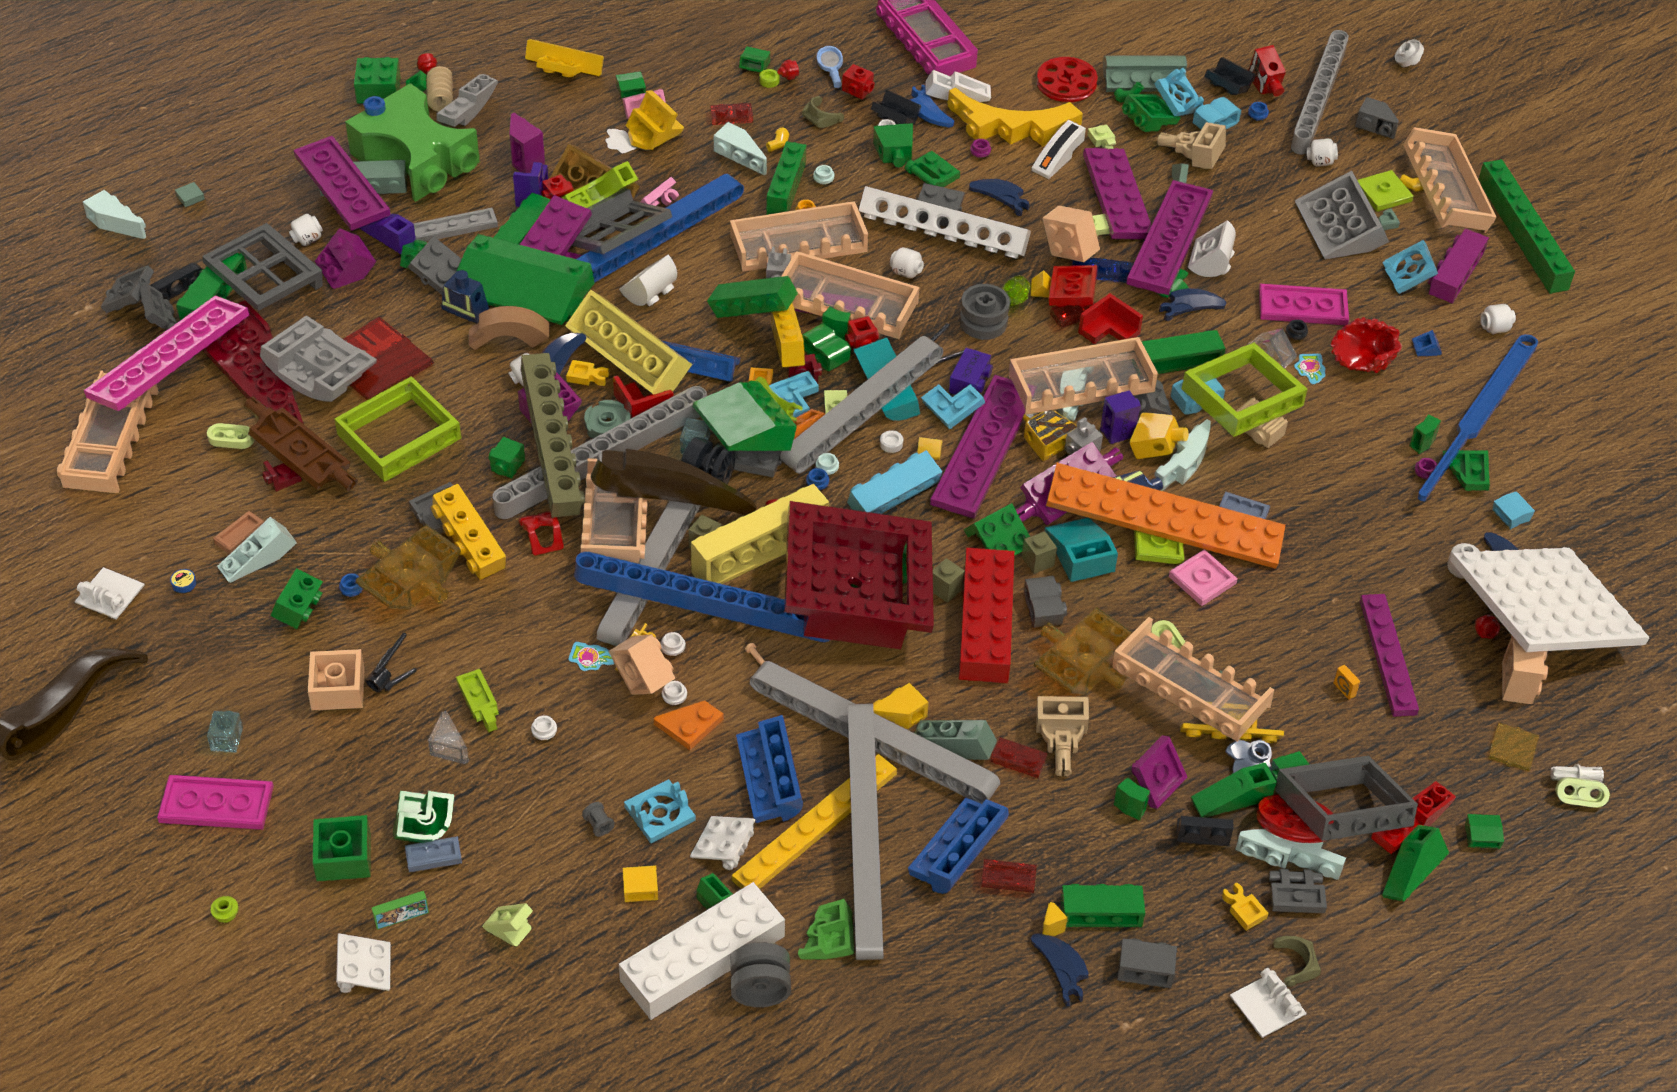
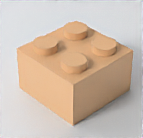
M1057 206L1043 217L1051 255L1085 262L1100 250L1092 212Z
M652 634L632 636L608 651L632 695L652 694L675 679L671 663L664 658L661 652V644Z
M1511 636L1502 661V700L1533 704L1536 695L1541 693L1542 680L1547 678L1548 666L1544 665L1547 651L1526 652L1516 639Z
M361 649L310 652L308 696L311 710L363 708L365 668Z

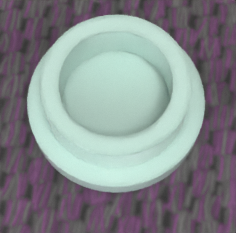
M820 165L814 171L813 178L820 184H828L834 180V172L830 166Z
M824 453L817 459L816 468H821L830 475L839 469V461L835 455Z

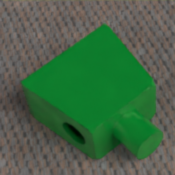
M913 123L874 126L873 144L883 163H893L895 167H902L906 162L912 160Z

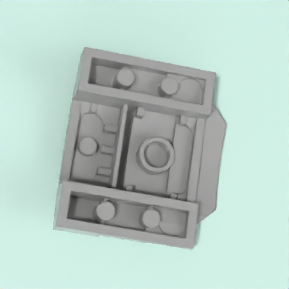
M308 316L303 317L262 345L260 357L264 363L286 384L308 397L331 402L347 390V386L361 377L364 371L377 363L376 358L364 350L349 344L332 330L324 328V326Z

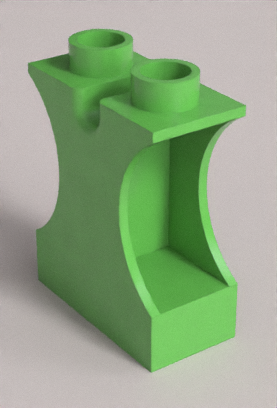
M411 83L384 98L386 110L381 115L371 116L366 114L364 110L345 121L350 154L359 161L405 160L406 172L410 176L412 198L415 202L429 193L441 190L447 181V174L457 177L463 172L468 173L472 171L480 162L476 129L449 128L433 121L429 117L427 95Z

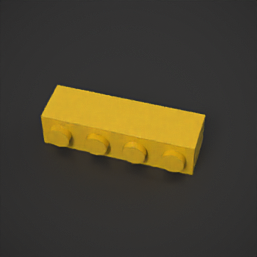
M791 303L787 310L771 312V327L782 367L805 365L804 340L793 303Z

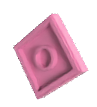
M1205 549L1169 572V577L1201 606L1237 583V578Z

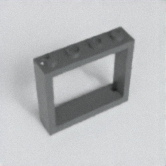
M1369 755L1279 769L1275 791L1322 841L1414 826L1418 804ZM1364 784L1385 806L1327 815L1306 792Z

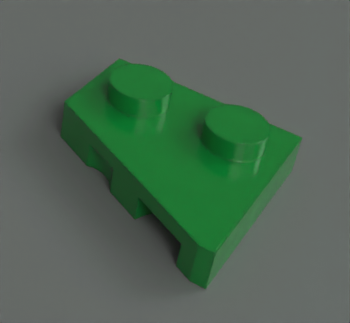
M1460 450L1450 464L1449 469L1465 491H1489L1488 450Z

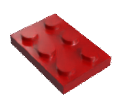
M1097 265L1054 266L1049 293V306L1065 307L1067 305H1078L1085 307L1093 305Z

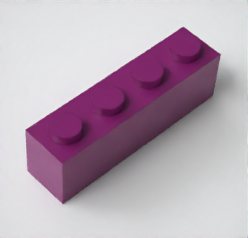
M1466 228L1461 235H1457L1452 244L1453 248H1448L1444 257L1445 260H1440L1437 266L1438 274L1431 277L1428 281V284L1431 285L1429 294L1453 304L1484 255L1489 237Z

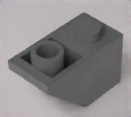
M1366 97L1358 112L1355 127L1394 139L1399 120L1386 103Z

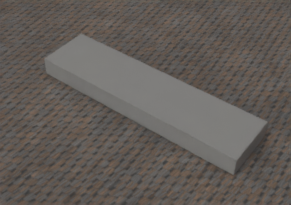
M493 208L413 223L416 240H423L425 242L430 241L433 236L437 239L498 227Z

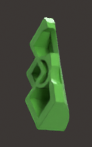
M844 899L819 906L815 914V921L806 933L809 939L805 948H799L798 956L800 959H831L854 954L852 910Z

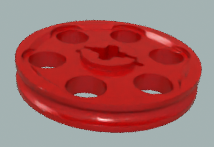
M1057 57L1044 62L1037 72V86L1045 96L1056 101L1077 102L1090 97L1097 87L1098 76L1096 70L1089 63L1078 58ZM1071 65V66H1074L1075 68H1068V67H1066V66ZM1048 69H1054L1056 71L1050 72L1048 71ZM1049 81L1052 84H1045L1043 82ZM1079 87H1085V88H1087V89H1086V90H1080V89H1078V88H1079ZM1064 90L1068 93H1060L1059 91Z
M1279 794L1265 797L1260 801L1256 815L1257 821L1268 832L1280 838L1299 843L1324 842ZM1316 802L1327 815L1333 814L1327 807Z

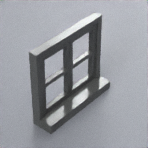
M624 188L588 207L592 212V216L571 246L605 254L673 216L670 209L634 201L630 189ZM629 212L635 213L620 222L613 221ZM644 215L650 216V218L634 226L627 225ZM600 227L607 228L590 238L584 237ZM614 231L621 232L604 242L599 241V239Z
M268 223L202 256L203 263L257 311L307 284L311 285L315 290L323 286L322 270ZM261 241L275 255L259 262L245 248ZM240 252L255 266L236 275L221 261ZM283 261L298 275L286 282H282L269 268ZM263 272L278 286L259 295L244 281Z

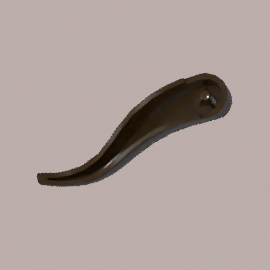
M625 449L624 452L604 450L600 453L591 473V480L597 487L604 491L616 492L618 497L682 502L742 515H748L757 509L756 504L746 495L703 470L674 458L633 449Z
M108 648L91 651L78 657L29 700L1 714L0 755L7 760L15 761L28 754L35 755L47 748L74 721L89 694L102 677L110 670L128 663H147L148 655L131 649Z

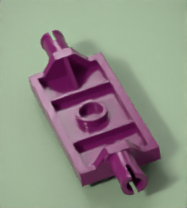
M1091 442L1058 463L1108 477H1116L1111 466L1122 461L1123 455L1120 453L1115 456L1120 450L1113 448L1102 456L1094 443ZM1056 464L1020 487L1026 497L1025 504L1016 509L1022 522L1031 516H1037L1042 518L1046 525H1049L1068 513L1046 506Z

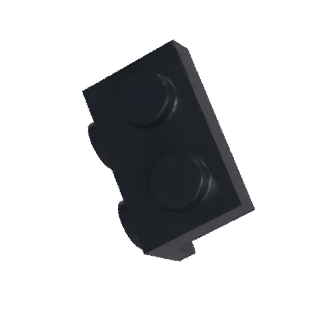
M1221 57L1216 68L1207 69L1204 77L1209 79L1211 84L1218 87L1222 86L1227 89L1228 93L1238 95L1248 92L1255 73Z
M886 90L883 100L873 102L870 110L877 112L876 115L880 118L894 120L895 124L913 123L915 125L921 105L890 90Z
M1181 816L1177 819V842L1229 846L1234 829L1233 820Z

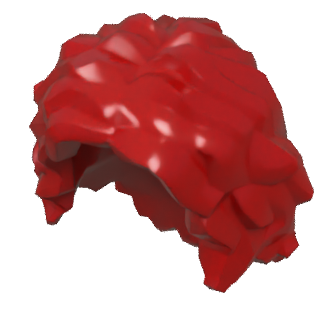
M1365 317L1361 319L1356 318L1349 325H1345L1341 330L1337 331L1330 343V347L1333 348L1331 353L1335 355L1336 362L1339 361L1341 366L1349 370L1374 371V373H1378L1381 369L1386 370L1388 364L1401 351L1402 345L1398 341L1400 331L1375 318L1372 320Z

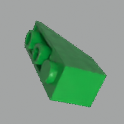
M1264 762L1236 771L1191 796V800L1199 816L1206 818L1259 804L1262 799L1274 794L1277 782L1267 763Z
M1417 825L1403 840L1382 894L1384 898L1404 902L1449 854L1439 828Z

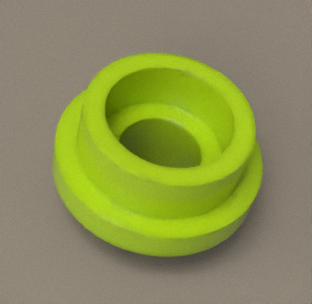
M220 897L212 903L211 914L219 922H230L238 913V903L232 897Z

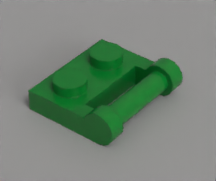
M933 151L914 161L909 160L904 167L905 171L909 174L913 173L926 184L945 187L960 178V171Z

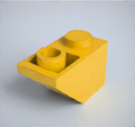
M908 683L902 688H896L886 698L874 702L873 710L875 714L905 729H909L919 723L920 720L927 718L929 702Z

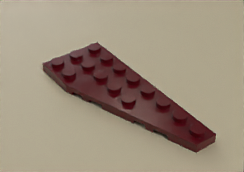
M246 300L237 303L248 308L249 316L209 344L208 347L202 349V351L247 399H251L254 396L267 408L271 407L274 411L284 408L303 424L291 386L281 380L260 357L261 346L273 339L269 324Z

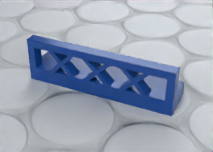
M662 341L692 364L687 372L732 381L735 365L740 363L739 357Z

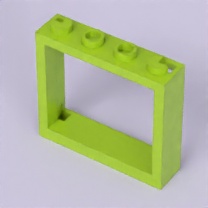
M1255 342L1214 360L1207 361L1193 369H1189L1184 374L1181 388L1233 437L1304 406L1308 390ZM1250 363L1280 389L1282 393L1237 412L1205 382Z
M412 376L335 418L337 435L384 482L461 439L460 423ZM411 399L439 425L381 459L353 432Z

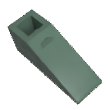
M920 720L914 732L967 760H989L997 742L986 720Z

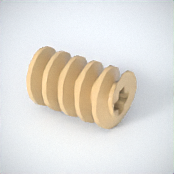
M442 66L432 68L426 76L428 106L438 112L453 100L452 72Z

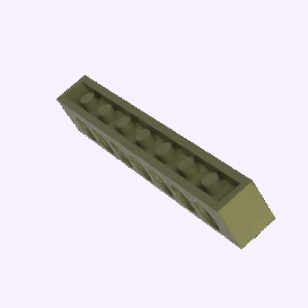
M549 353L522 355L520 371L551 517L580 515L581 505H584L585 498L584 492L579 491L578 487L580 486V474L575 472L574 469L576 467V456L570 450L572 448L571 434L567 435L566 432L568 430L567 416L562 414L564 412L563 398L558 396L560 393L559 380L554 378L556 376L555 362H551Z

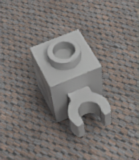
M775 247L771 248L766 278L782 276L791 261V254H787L786 248L783 249V253H776Z
M1084 417L1077 422L1076 429L1067 433L1065 450L1071 455L1093 442L1096 448L1101 451L1103 435L1095 429L1094 424L1091 425L1087 422V418Z

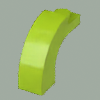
M626 161L589 184L563 196L562 199L588 208L636 182L638 178L629 162Z

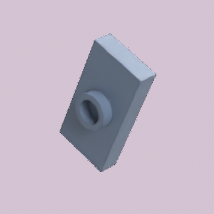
M1225 492L1219 505L1222 508L1262 519L1267 518L1270 510L1269 505Z
M458 836L405 845L409 872L462 863Z

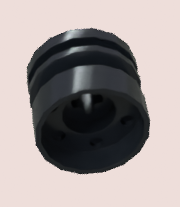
M694 437L687 445L681 461L703 470L728 485L734 470L736 453L735 451H728L723 445H716L713 448L711 441Z

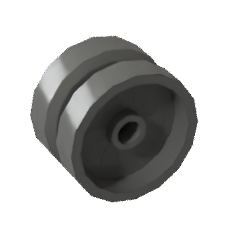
M977 284L969 287L961 298L960 326L963 331L969 336L981 340L993 339L1002 335L1008 325L1009 296L1003 289L991 284Z
M767 942L751 943L736 949L730 956L732 975L731 996L736 1002L751 1007H768L779 1004L790 996V955L785 948Z

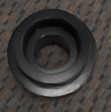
M1292 320L1286 327V334L1295 340L1304 339L1308 334L1307 325L1302 320Z

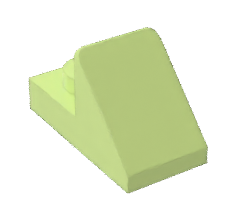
M526 903L501 906L494 911L482 927L507 943L518 946L531 930L527 918L533 910Z

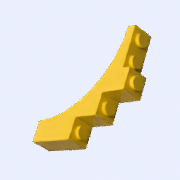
M957 88L949 90L947 102L949 109L967 123L966 132L975 140L987 139L999 134L1001 138L1011 145L1031 136L1034 141L1044 147L1068 120L1080 126L1082 124L1083 113L1070 102L1044 110L1016 111L980 103L966 96Z

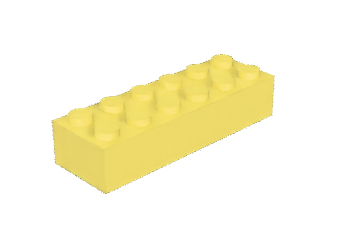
M592 290L588 292L565 325L573 333L585 334L586 343L652 394L670 389L674 391L692 366L689 361Z
M812 484L799 489L793 494L782 497L774 503L761 507L755 512L742 516L736 521L721 526L704 536H699L691 541L692 574L695 578L724 584L786 554L789 502L795 501L829 506V501Z

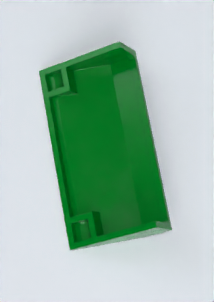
M478 234L467 246L457 271H466L468 278L482 284L488 305L526 308L538 313L547 321L560 325L564 323L595 284L591 263Z

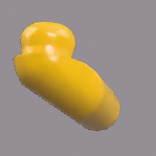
M786 128L777 129L775 140L766 143L768 152L785 146L786 141L789 139V132Z
M1405 174L1401 176L1400 180L1407 188L1415 192L1424 190L1418 177L1412 179Z

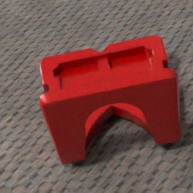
M550 510L538 513V515L532 514L518 519L519 525L528 532L533 555H540L564 548L558 517L552 518ZM540 526L553 527V543L549 547H542L535 532Z

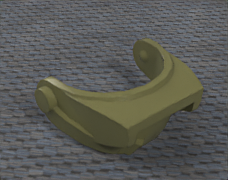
M820 96L813 97L802 111V115L818 128L828 127L844 120L842 113H828L818 109L817 106L822 103V97Z
M1282 936L1273 941L1275 948L1292 949L1298 952L1306 963L1303 971L1284 979L1285 985L1292 987L1297 983L1309 981L1321 974L1311 941L1297 936Z

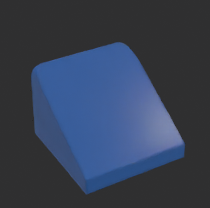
M1433 330L1412 338L1417 356L1442 355L1438 339Z

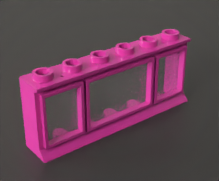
M878 0L876 6L877 15L884 20L887 27L894 32L896 38L905 45L906 50L911 52L927 74L930 75L935 70L951 76L955 71L960 73L976 68L978 49L935 0Z

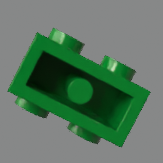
M296 568L277 599L271 617L298 629L301 622H307L313 611L310 608L311 605H317L323 592L319 590L323 581Z

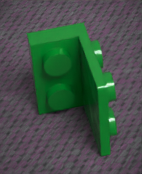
M1012 503L963 529L967 537L974 534L980 537L986 549L1014 551V556L1023 551L1024 539L1030 537Z

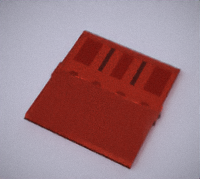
M381 317L375 318L343 338L349 344L364 350L377 359L376 364L364 371L361 377L349 385L366 400L375 397L411 376H415L434 364L428 355Z

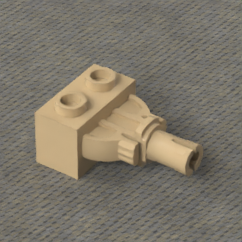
M1206 122L1201 131L1181 132L1178 135L1161 132L1158 137V145L1175 148L1176 153H1182L1185 157L1192 159V166L1212 169L1226 146V126Z
M1037 697L1036 733H1041L1047 743L1049 753H1052L1053 743L1055 744V774L1057 776H1062V765H1064V776L1072 774L1071 743L1073 753H1077L1078 743L1082 739L1083 734H1087L1089 723L1088 697Z

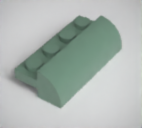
M1104 55L1103 57L1106 92H1115L1118 88L1127 91L1136 82L1144 86L1142 92H1159L1154 84L1158 79L1166 78L1175 69L1180 70L1184 68L1186 71L1187 68L1185 55ZM1174 84L1178 90L1184 92L1180 85Z

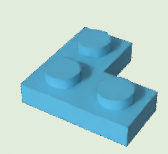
M809 371L769 385L784 400L802 406V411L796 409L793 412L795 418L809 411V406L803 397L819 392V385Z
M938 384L921 397L923 403L949 429L985 404L984 397L971 385L964 388L954 397H951Z

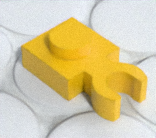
M572 360L566 375L567 382L589 386L590 381H593L597 385L605 386V377L609 376V369L605 367L595 369L594 363Z
M1235 883L1233 886L1235 895L1230 894L1227 889L1223 890V900L1231 904L1230 913L1246 931L1267 919L1268 912L1252 894L1245 897L1240 884Z

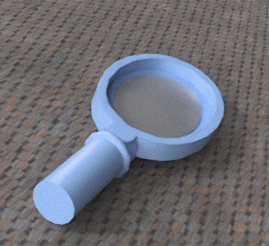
M825 46L817 53V63L821 69L830 72L834 87L840 88L842 83L837 70L843 64L842 53L836 47Z

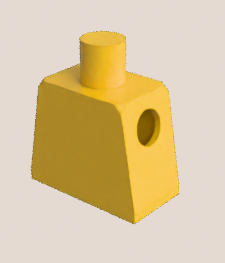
M1142 413L1129 443L1136 459L1170 455L1173 453L1177 441H1187L1189 433L1186 427L1178 426L1173 415Z

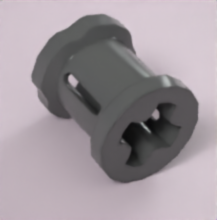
M601 802L591 803L582 812V817L590 822L593 827V833L597 837L608 834L615 826L614 820L608 818L604 812V806Z

